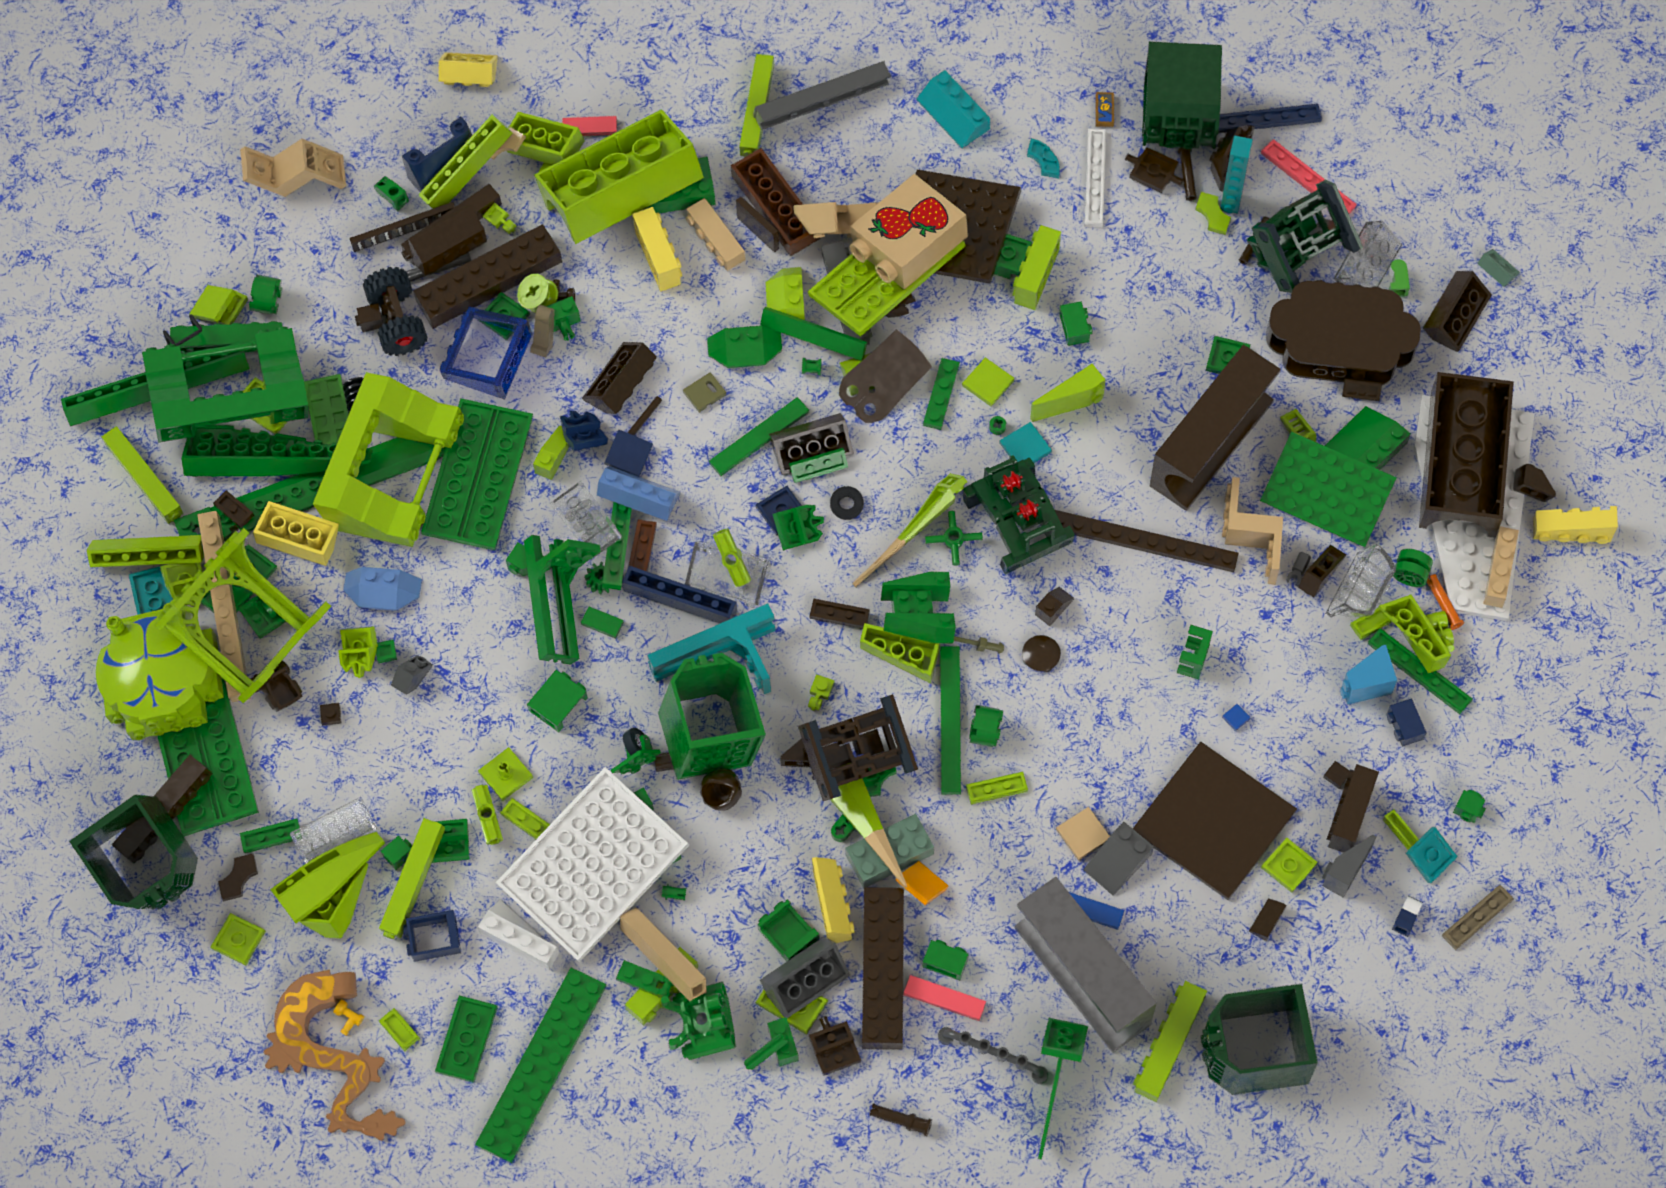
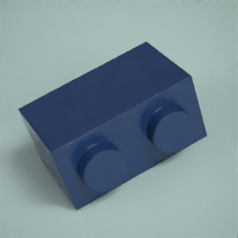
M1412 698L1390 705L1386 713L1387 720L1390 724H1393L1395 729L1394 736L1397 741H1400L1402 747L1424 740L1427 732Z

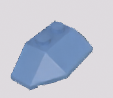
M360 567L346 573L343 590L359 608L397 611L420 597L422 579L397 569Z

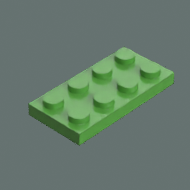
M341 374L304 381L314 438L322 440L323 444L331 445L333 442L338 443L349 416Z

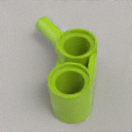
M1445 611L1426 614L1425 616L1448 651L1453 652L1455 648L1453 646L1454 637L1452 630L1448 628V618Z

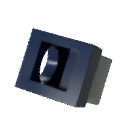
M1408 896L1392 930L1409 937L1423 902Z

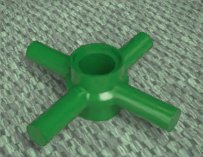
M951 510L948 511L949 528L944 535L925 536V543H945L951 549L952 565L958 566L960 565L959 548L963 542L983 540L982 532L963 534L962 530L956 525L955 511ZM951 536H956V537H958V539H957V540H951L950 537H951Z

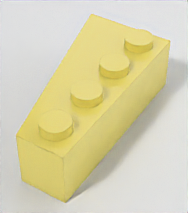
M1610 506V510H1600V507H1592L1590 511H1582L1580 508H1572L1567 512H1563L1562 509L1537 510L1533 517V539H1539L1543 542L1558 540L1559 542L1578 541L1579 543L1597 542L1599 544H1606L1611 542L1618 528L1617 506Z

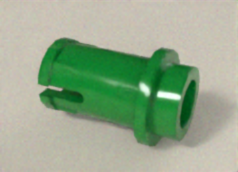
M667 884V886L662 887L661 897L665 898V900L670 898L685 901L687 888L672 887Z

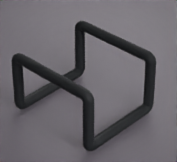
M192 314L189 315L192 326L196 325L199 330L177 343L164 330L163 334L167 345L171 343L180 346L202 332V327Z

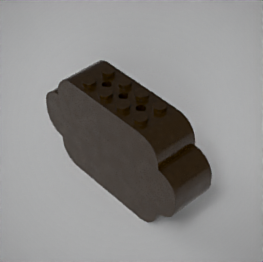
M1323 280L1303 281L1294 287L1290 299L1280 300L1272 307L1267 325L1266 342L1272 351L1283 355L1284 368L1295 377L1343 383L1344 377L1382 381V385H1385L1393 378L1396 368L1405 367L1413 360L1420 340L1421 327L1415 316L1403 312V301L1394 291L1381 289L1377 286L1363 287L1359 284L1327 283Z

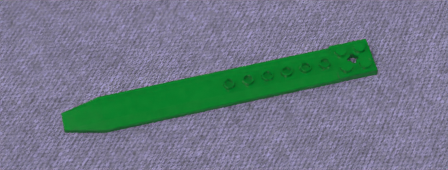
M397 437L370 447V449H373L371 463L360 465L359 474L355 478L371 486L427 465L435 445ZM446 447L441 449L438 459L443 457ZM326 471L298 474L237 497L236 499L254 514V517L240 530L244 528L249 532L255 529L268 501L301 512L313 508V502ZM215 506L201 509L174 520L179 536L201 535V533L193 532L195 528L199 527L197 514L217 511L221 519L223 537L231 533L229 528L236 524Z

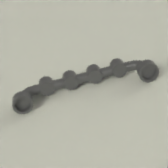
M943 1027L938 1032V1040L944 1045L951 1044L955 1039L962 1046L969 1045L978 1049L981 1054L988 1053L996 1056L1000 1062L1008 1061L1015 1064L1019 1070L1027 1069L1032 1071V1079L1037 1084L1046 1082L1048 1078V1071L1045 1067L1029 1062L1025 1055L1015 1056L1010 1054L1006 1047L995 1048L990 1046V1042L986 1039L978 1041L971 1038V1034L967 1031L959 1033L949 1027Z

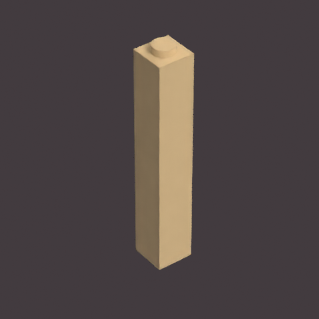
M637 907L620 916V930L689 1001L706 993V978Z

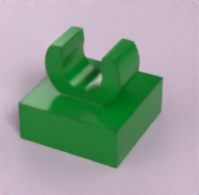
M394 639L377 642L376 656L378 663L397 660Z

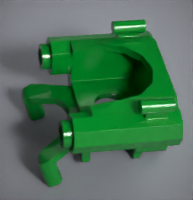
M723 981L706 985V993L691 1001L681 992L673 997V1002L669 1001L667 996L661 998V1006L663 1008L679 1013L683 1019L682 1033L668 1041L670 1050H676L690 1039L691 1043L684 1044L685 1046L682 1047V1054L685 1059L692 1060L736 1048L730 1004ZM701 1013H705L707 1016V1022L703 1025L698 1024L696 1020L697 1016Z

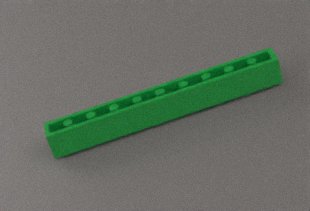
M241 341L231 345L241 344ZM244 351L190 359L183 362L188 389L250 369ZM146 372L61 399L63 411L70 427L151 401Z

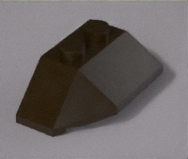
M1239 126L1228 131L1224 138H1220L1217 144L1218 150L1216 152L1213 151L1209 160L1211 162L1210 170L1219 191L1223 192L1234 135L1251 139L1255 126Z

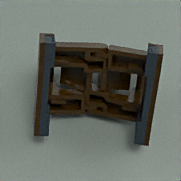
M893 694L880 698L883 708L820 729L816 720L798 726L805 747L803 752H806L813 773L812 779L816 780L822 801L841 796L838 786L902 765L905 774L918 770ZM876 728H882L889 748L886 752H883L885 750ZM852 741L857 757H854L850 743L848 742Z

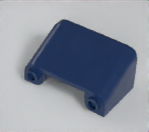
M461 116L450 125V131L454 137L427 155H424L417 149H412L402 155L407 178L419 192L426 187L472 136L468 124Z

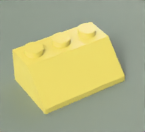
M445 52L439 59V82H444L446 85L461 83L463 86L479 84L481 87H489L495 81L498 55Z

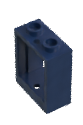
M454 910L406 918L407 925H404L405 937H409L410 943L406 944L408 956H412L414 962L461 953ZM447 922L451 946L418 952L414 928Z

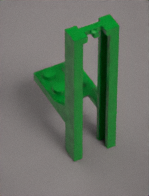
M531 535L524 540L539 660L550 661L553 659L554 663L560 660L562 664L571 665L580 658L570 584L578 568L601 552L600 545L567 539L565 542L564 540L555 539L554 544L549 545L550 552L543 557L540 536ZM550 566H552L563 655L555 654L545 572Z

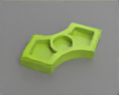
M1201 192L1195 210L1206 217L1209 231L1226 235L1231 217L1224 214L1219 208L1218 196Z

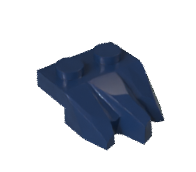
M569 411L570 417L560 416L565 441L573 451L608 445V438L600 429L601 422L596 415L587 411L584 412V415H580L577 411Z

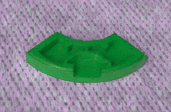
M896 767L863 778L870 797L881 795V787L884 781L889 776L897 774Z

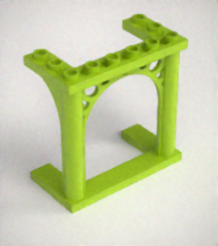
M244 528L239 533L235 531L216 551L217 557L215 559L211 557L204 565L206 569L203 572L199 570L192 578L194 580L193 584L187 583L180 591L183 595L181 597L175 596L157 616L159 621L155 624L159 630L163 627L169 630L241 694L238 699L242 703L247 701L270 678L278 664L331 607L325 601L308 617L256 570L246 554L244 543L249 532ZM222 567L227 569L229 574L226 580L220 575V568ZM214 572L217 579L216 582L211 581L214 578ZM234 573L236 574L235 576L239 578V580H235L233 578ZM237 585L252 591L296 630L253 681L214 648L200 629L198 621L199 605L205 594L215 587ZM191 601L194 603V607L184 606L189 605ZM188 611L193 615V618L189 620L183 619L181 612ZM193 624L194 630H192L191 626L187 627L186 625Z

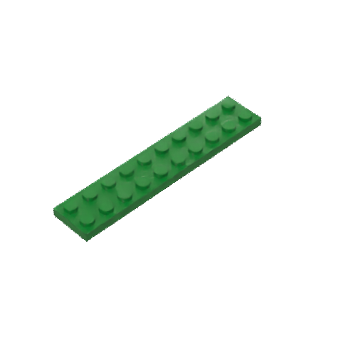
M570 967L475 1143L476 1147L511 1164L513 1163L607 985Z

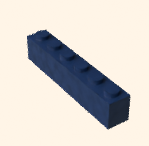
M632 566L628 567L622 581L623 591L717 623L730 620L737 613V601Z

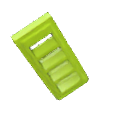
M1297 409L1280 417L1289 433L1294 432L1314 442L1317 441L1316 433Z

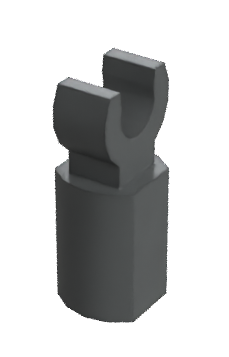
M1299 552L1292 567V572L1287 576L1288 583L1291 578H1296V586H1299L1302 580L1301 575L1305 573L1311 559L1309 554Z

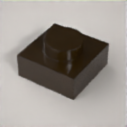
M340 703L320 705L322 726L342 723Z

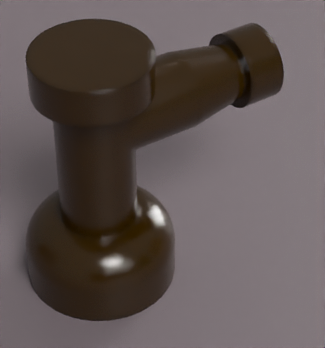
M553 280L558 290L557 300H563L572 296L574 301H576L574 288H569L567 292H560V280Z

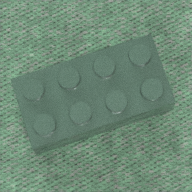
M917 814L884 829L901 870L934 855V846ZM865 839L845 848L846 857L863 889L893 875Z

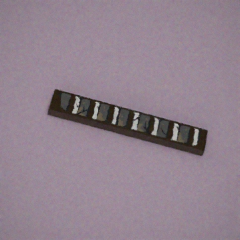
M453 202L351 237L349 239L353 251L357 252L425 228L453 209L455 205Z

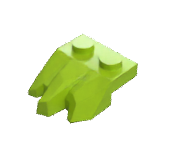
M200 562L167 564L160 567L165 586L173 599L177 595L181 597L183 594L180 591L187 583L192 585L194 582L192 578L199 570L202 571Z
M375 626L341 629L343 649L338 650L340 665L345 672L352 668L354 676L361 678L364 676L365 671H371L378 646Z

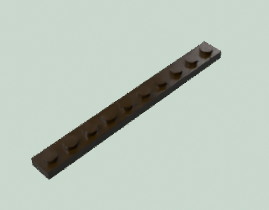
M1055 510L1063 528L1070 526L1075 536L1233 573L1235 571L1238 552Z

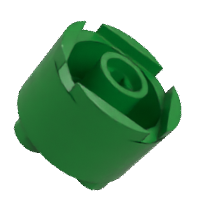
M256 274L250 294L253 302H249V310L277 315L279 307L277 300L281 298L283 290L281 287L282 280Z
M975 705V716L971 722L969 743L996 747L1001 732L999 726L1000 722H1002L1003 710Z

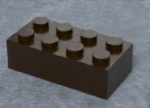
M1356 764L1354 770L1350 769L1326 839L1330 841L1329 848L1344 853L1354 847L1379 771Z

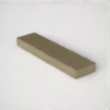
M1498 885L1445 931L1442 937L1456 951L1509 905L1514 898L1501 885Z

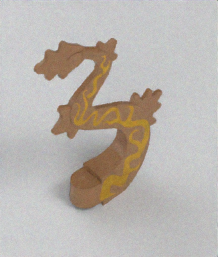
M329 969L302 975L290 984L278 1002L274 1021L276 1032L267 1034V1038L273 1042V1045L264 1050V1054L270 1056L265 1067L271 1069L278 1066L279 1073H284L289 1065L292 1066L296 1073H300L303 1065L315 1069L345 1072L348 1077L347 1081L334 1100L331 1113L326 1115V1119L330 1120L328 1132L333 1133L341 1129L343 1133H346L349 1129L375 1137L380 1141L384 1140L386 1133L396 1136L397 1129L404 1126L406 1121L402 1118H397L393 1110L383 1115V1110L377 1109L373 1114L363 1118L360 1122L349 1118L346 1113L347 1107L365 1091L370 1082L379 1083L381 1081L378 1070L385 1063V1059L383 1057H371L367 1048H363L358 1056L351 1052L318 1045L309 1037V1023L316 1013L324 1009L336 1007L342 999L349 1000L357 996L356 973L341 972L331 974Z

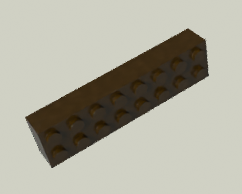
M542 224L413 290L415 300L434 329L498 296L500 292L504 293L514 288L525 277L531 274H541L562 263L561 252Z
M864 887L862 1049L903 1050L904 888Z

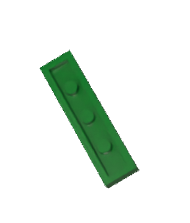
M941 358L923 426L938 430L942 429L960 362Z

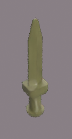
M954 636V641L977 646L976 651L988 649L997 651L998 654L1004 651V645L1001 642L999 644L987 642V639L983 637L975 641Z

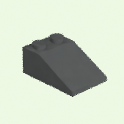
M1123 822L1110 835L1083 871L1114 896L1152 855L1154 846L1127 823Z
M1372 835L1336 857L1333 863L1329 862L1322 876V879H1324L1323 887L1344 898L1370 853L1377 836Z

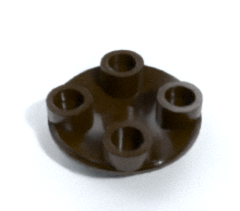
M1037 635L1030 638L1022 649L1024 664L1036 671H1051L1058 664L1061 656L1058 643L1045 635Z

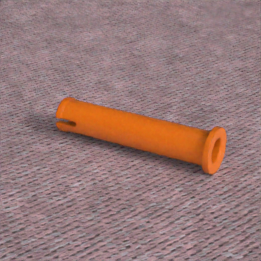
M1430 575L1427 584L1442 611H1445L1448 622L1451 625L1450 629L1455 630L1461 627L1464 621L1458 616L1437 575Z

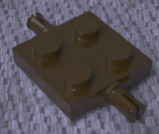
M1148 147L1145 148L1138 158L1129 153L1125 157L1126 161L1134 164L1129 178L1160 193L1164 191L1166 185L1170 182L1181 186L1184 180L1174 175L1179 164L1178 161Z

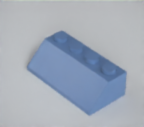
M610 466L604 469L598 481L596 496L667 521L681 492Z

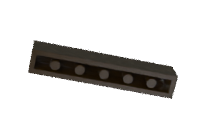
M189 755L154 796H157L173 820L176 815L183 811L184 806L189 800H192L197 795V791L202 785H205L210 780V776L213 773L193 756ZM143 815L126 827L111 845L135 864L143 858L145 851L156 843L158 836Z

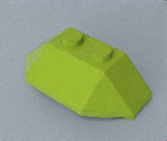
M801 267L783 268L765 282L767 307L805 320Z

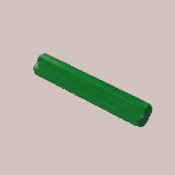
M779 1033L744 1061L745 1068L753 1070L788 1043L787 1033Z

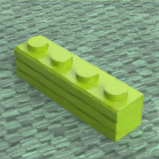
M1394 809L1384 816L1383 821L1407 850L1419 840Z

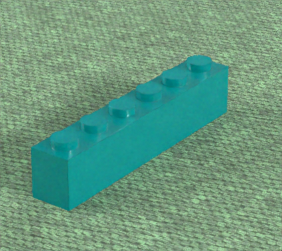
M1234 135L1220 208L1226 213L1238 214L1253 139Z

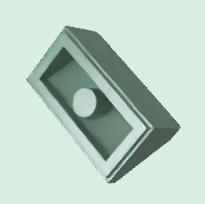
M1494 249L1484 253L1478 261V265L1502 286L1508 285L1520 273Z

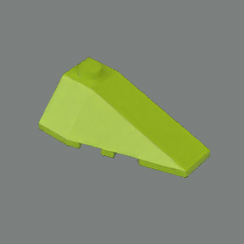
M366 862L328 901L307 915L300 923L326 938L341 939L351 923L368 869V863Z

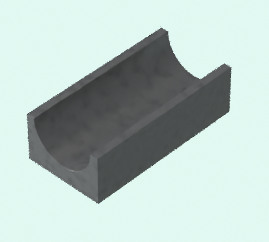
M1056 876L1017 904L1018 909L1025 918L1015 925L1016 931L1112 1053L1151 1026L1157 1004L1156 1001Z

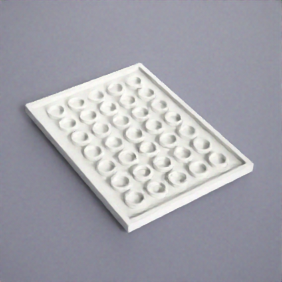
M604 767L495 883L580 962L620 920V916L636 903L683 853L689 844Z

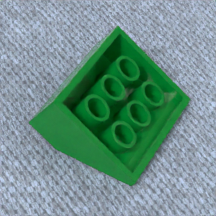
M708 156L698 158L704 178L645 209L653 207L655 213L659 212V214L686 210L704 198L711 206L716 205Z
M1365 406L1325 446L1381 470L1408 443L1411 433L1393 419Z

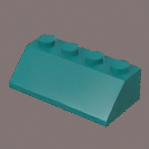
M946 70L933 77L917 97V101L961 149L990 130V117Z

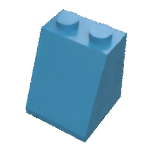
M1382 645L1346 673L1342 681V687H1340V693L1342 698L1346 699L1347 705L1393 693L1397 677L1386 645Z

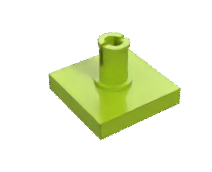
M509 747L478 770V773L501 801H504L533 778V775Z

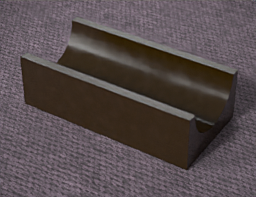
M1243 344L1155 453L1150 487L1187 511L1273 404L1274 399L1265 391L1279 375L1281 368Z
M1437 372L1430 397L1419 528L1426 529L1430 524L1442 520H1462L1480 525L1487 531L1488 537H1496L1503 520L1514 381Z

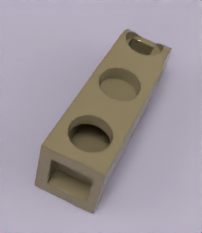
M539 305L535 314L533 344L530 347V353L546 358L553 348L554 309Z

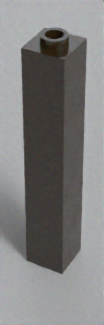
M488 184L424 229L469 204L473 207L479 220H481L494 203L498 206L502 205L500 195ZM406 240L401 244V254L406 261H410L415 265L409 242Z

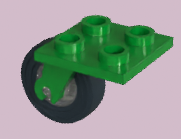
M631 728L623 734L627 759L611 769V772L621 773V775L630 772L631 774L637 773L642 769L641 766L655 761L656 756L661 751L660 749L652 748L649 737L641 730Z

